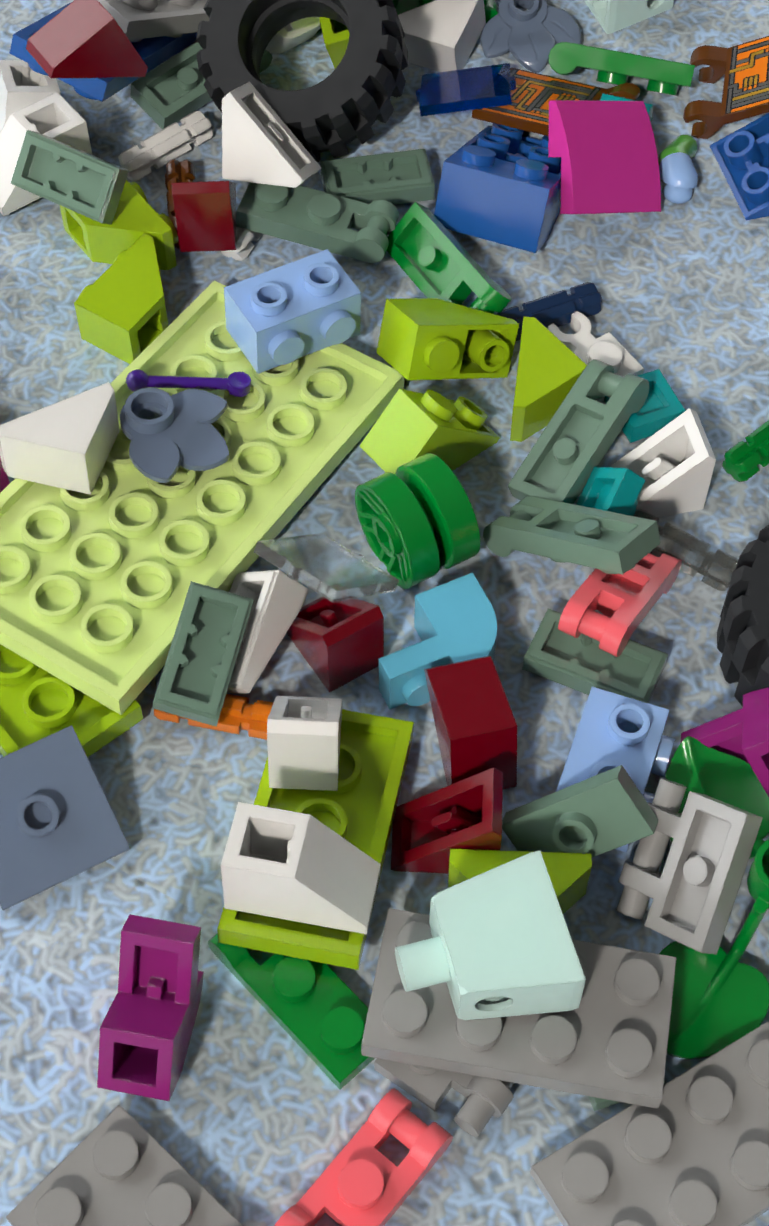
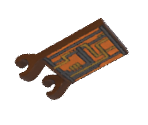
M769 36L730 48L704 45L692 52L691 65H695V68L702 64L710 66L699 70L698 80L700 82L714 84L725 74L722 103L696 100L688 103L685 107L683 114L685 123L693 120L702 121L693 124L691 134L693 137L708 139L725 124L769 112Z
M511 68L472 108V118L549 136V101H600L603 93L636 100L640 95V88L633 83H623L604 89Z

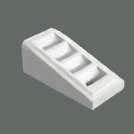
M281 570L241 572L233 580L230 593L254 599L236 660V668L231 677L227 693H250L305 602L309 591L308 588Z

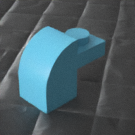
M473 572L415 595L414 628L422 641L379 658V691L390 710L405 703H408L410 706H420L430 702L424 669L484 656H491L494 663L497 618L490 600Z

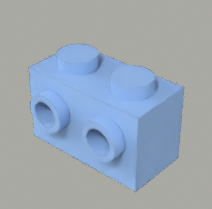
M328 249L224 287L226 330L258 374L280 365L289 364L298 358L332 345L341 344L352 337L360 335L361 292Z
M591 687L556 792L622 765L646 802L652 803L655 794L646 792L650 775L652 773L664 777L675 742V738L663 735L669 710ZM629 844L618 847L616 849L623 852H627Z

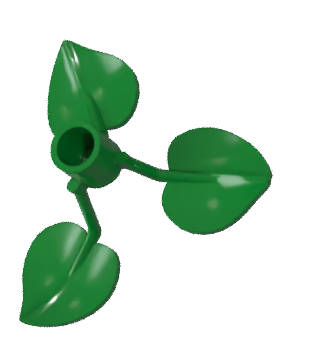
M687 736L677 748L665 776V779L687 787L679 813L682 814L689 791L708 795L763 817L749 859L754 860L747 876L748 890L755 903L728 954L720 946L717 955L700 953L677 941L671 942L659 953L676 957L667 1054L678 1058L703 1059L711 1057L760 1027L769 1008V983L767 978L758 969L739 962L769 909V839L763 840L769 834V797L749 763L713 748H708L697 739Z

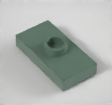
M27 130L10 184L95 221L112 225L129 171L39 132Z
M425 149L320 161L324 192L367 204L375 200H385L393 205L434 200L435 184Z
M191 581L154 697L153 709L217 727L254 599Z
M547 609L524 656L523 670L589 695L591 687H596L649 703L666 665L667 653L629 639L621 655L616 657L599 649L600 642L582 633L578 638H575L558 630L562 613Z
M620 765L506 812L502 820V829L517 851L535 852L540 850L541 852L588 853L595 857L654 834L658 818L624 767Z

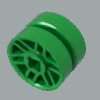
M427 453L399 466L395 474L386 472L356 487L355 506L365 538L374 554L385 564L386 570L399 587L409 589L435 576L439 571V567L449 569L478 554L480 550V532L472 505L456 475L437 455Z

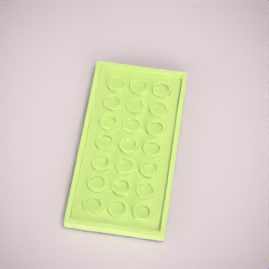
M215 280L110 383L115 392L119 433L91 495L17 478L0 493V644L120 715L125 712L164 667L191 581L229 592L236 575L249 569L378 420L399 388L404 389V377L397 370L343 343L326 347L298 358L289 364L280 365L258 374L226 330L224 287L226 286ZM139 369L151 376L228 378L234 372L248 374L251 378V390L244 397H235L228 390L199 389L213 393L227 401L225 412L212 425L226 441L229 450L228 461L206 471L188 470L179 466L174 477L167 483L156 482L145 477L135 468L130 460L129 447L131 440L123 433L120 424L121 409L125 405L127 398L133 393L126 384L128 373ZM158 388L164 390L170 396L186 390L183 388Z

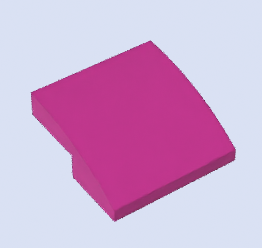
M549 101L548 158L561 157L560 214L661 212L658 154L653 129L644 101Z

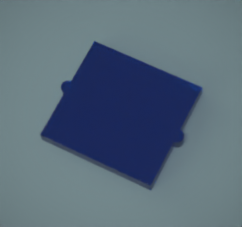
M510 63L424 74L422 75L421 88L415 92L417 102H419L420 116L512 105V90L516 89L517 86L516 78L511 76Z

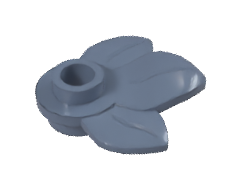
M500 0L498 14L485 24L481 33V46L486 58L502 56L510 51L522 66L535 73L541 72L546 67L550 50L554 45L560 42L581 44L580 29L574 18L563 9L547 5L546 0ZM517 8H525V9H528V10H527V11H522V10H519V9H517Z
M142 388L133 392L121 409L120 424L123 433L131 440L129 456L135 468L153 481L167 483L174 477L179 466L188 470L206 471L227 462L229 450L226 441L212 425L225 412L227 401L213 393L199 389H186L172 396L158 388Z

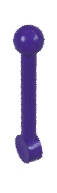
M136 369L128 373L126 378V384L133 392L148 387L228 390L235 397H244L251 390V378L244 372H234L228 378L151 376L142 370Z

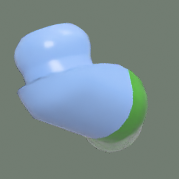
M678 136L658 157L660 178L666 183L663 194L672 203H686L692 197V189L697 187L698 174L691 160L697 153V143L692 136Z

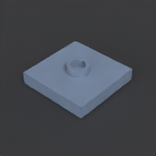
M72 725L0 758V906L3 911L130 849Z

